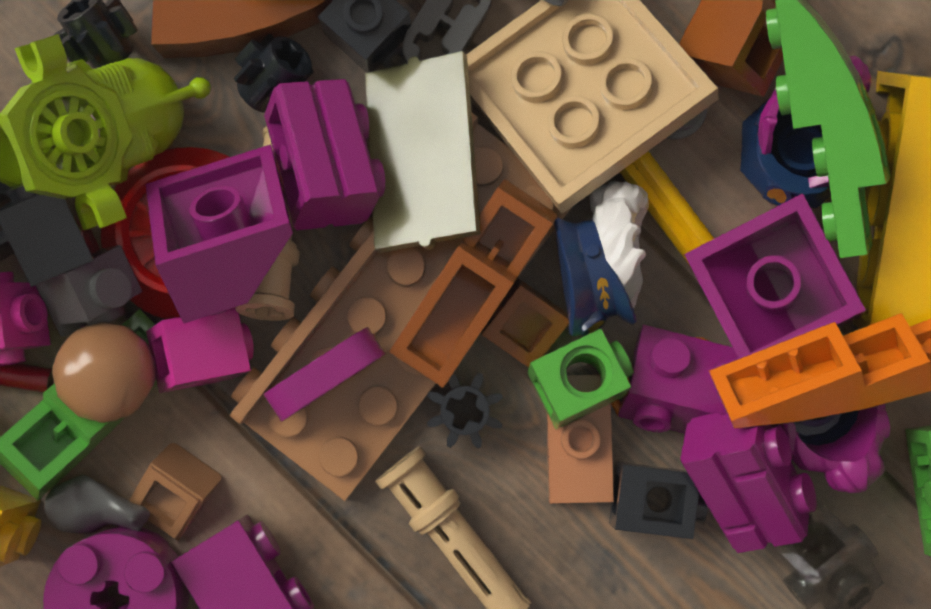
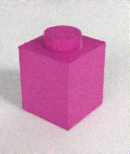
M236 308L187 323H183L181 317L162 320L146 331L149 347L155 360L159 394L231 380L251 371L249 361L252 360L254 353L253 339L248 326L240 322L239 313L236 312Z

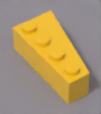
M877 72L876 93L888 94L886 113H884L881 121H878L885 143L891 178L886 184L866 187L870 226H875L874 238H872L873 246L868 255L859 256L856 293L866 311L861 317L853 320V324L858 329L900 313L903 314L909 326L931 319V77Z

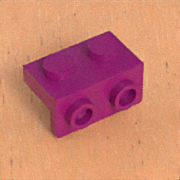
M643 324L637 336L632 361L634 374L629 377L631 388L620 403L618 416L632 420L637 427L646 431L661 433L672 430L685 434L687 423L694 417L716 412L725 415L727 413L709 371L739 358L733 347Z

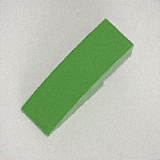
M139 309L122 326L132 329L149 345L146 331L155 324ZM155 381L151 391L157 386V381ZM54 383L43 393V400L0 437V464L39 501L124 418L100 423L78 417L57 397Z

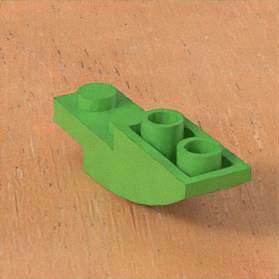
M775 0L776 8L766 11V22L772 49L782 48L786 75L776 77V92L781 115L792 114L794 129L821 125L822 136L813 138L812 149L817 176H828L832 202L822 203V221L825 238L829 242H838L840 258L868 255L873 246L865 187L886 184L891 178L885 143L874 107L857 69L841 42L822 17L805 0Z

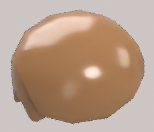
M100 322L76 330L65 340L56 355L52 374L57 397L78 417L106 423L116 421L119 418H126L139 409L156 381V366L149 345L132 329L113 323Z

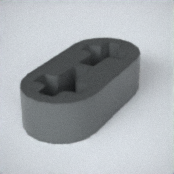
M426 0L407 30L403 40V54L406 64H408V60L413 56L420 59V48L416 45L418 40L421 39L429 43L433 40L440 27L447 30L442 40V51L444 54L448 55L461 51L465 53L488 16L492 0H476L479 3L476 8L466 4L462 7L455 20L448 17L453 7V0Z

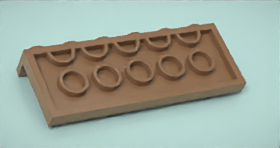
M472 113L479 215L497 187L506 179L557 213V218L563 220L570 209L562 214L510 148L478 124V117ZM371 216L362 225L349 244V247L355 250L356 253L341 272L332 266L312 290L310 297L317 303L305 319L300 322L297 318L292 317L275 337L270 347L278 353L263 373L254 367L236 387L231 398L238 405L229 416L239 424L245 423L342 500L346 501L436 384L389 351L464 238L437 242L432 250H426L422 246H415L379 253L375 250L373 216ZM554 224L551 226V228L549 229V231L547 232V234L545 235V237L543 238V240L541 241L533 255L530 257V259L528 260L520 274L523 272L526 266L530 263V261L533 259L536 253L540 250L543 244L553 233ZM369 327L386 354L281 422L265 398L264 393L344 340Z

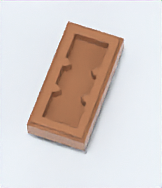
M567 375L571 386L581 392H592L601 386L600 375ZM611 403L557 430L546 411L549 503L614 502Z

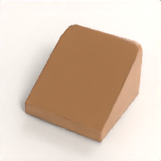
M170 443L150 463L129 501L146 507L150 511L148 521L179 541L218 486L222 476L178 444Z

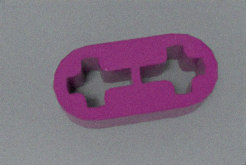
M366 327L264 393V396L282 422L362 371L386 353L369 327Z

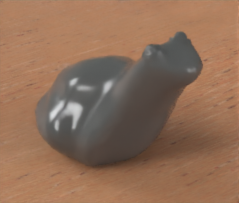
M79 475L54 487L47 494L44 502L45 514L49 518L51 525L60 531L75 534L93 533L101 527L110 524L140 531L150 517V511L146 507L130 502L116 494L105 484L95 481L87 475Z

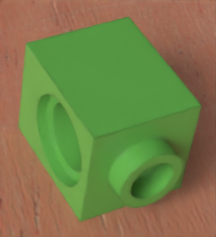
M598 329L530 362L527 372L556 430L623 398L631 388L627 378L634 374L630 360L621 344L617 340L609 343L602 329ZM579 362L592 365L600 374V388L592 392L576 390L567 379V368Z

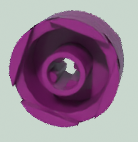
M119 526L85 538L67 548L60 555L52 567L45 584L43 607L44 609H187L190 592L171 563L178 558V555L168 545L169 542L158 533L146 528L136 531ZM119 582V593L129 596V602L121 607L116 605V599L109 596L108 587Z

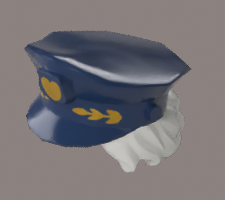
M611 181L608 185H601L590 195V208L593 212L592 220L573 224L556 218L553 223L568 312L569 333L573 337L581 334L584 337L602 328L607 318L618 316L631 325L637 322L634 307L643 284L640 262L646 257L645 250L639 247V235L642 220L649 207L648 194L638 185L630 184L626 181Z

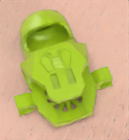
M59 34L15 48L21 67L32 82L20 87L0 113V182L9 187L23 183L26 192L66 199L76 196L75 209L83 230L97 225L99 228L106 227L126 219L121 201L117 193L109 185L120 184L126 181L128 168L152 160L155 155L164 152L172 145L183 124V100L192 97L204 99L210 94V82L203 77H196L188 86L178 89L173 78L161 66L141 58H128L96 69H92L83 59L67 63V56Z

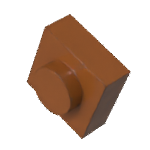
M518 278L481 331V334L529 368L530 362L544 356L569 325L568 313Z

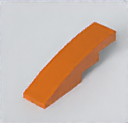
M900 313L844 336L836 322H833L712 369L709 372L734 428L799 422L867 409L931 391V319L909 326L903 314Z

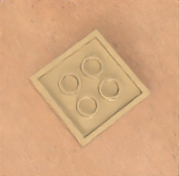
M540 0L466 54L470 100L562 214L719 100L716 85L640 0H568L564 6H554Z

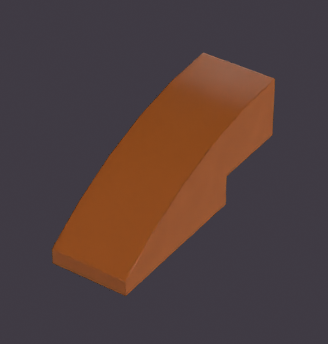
M153 0L151 45L163 58L208 57L239 52L244 49L251 39L261 43L268 34H272L274 38L279 36L289 37L320 23L318 16L333 0Z
M504 179L479 215L481 234L465 237L459 244L389 352L444 388L553 225L558 214Z

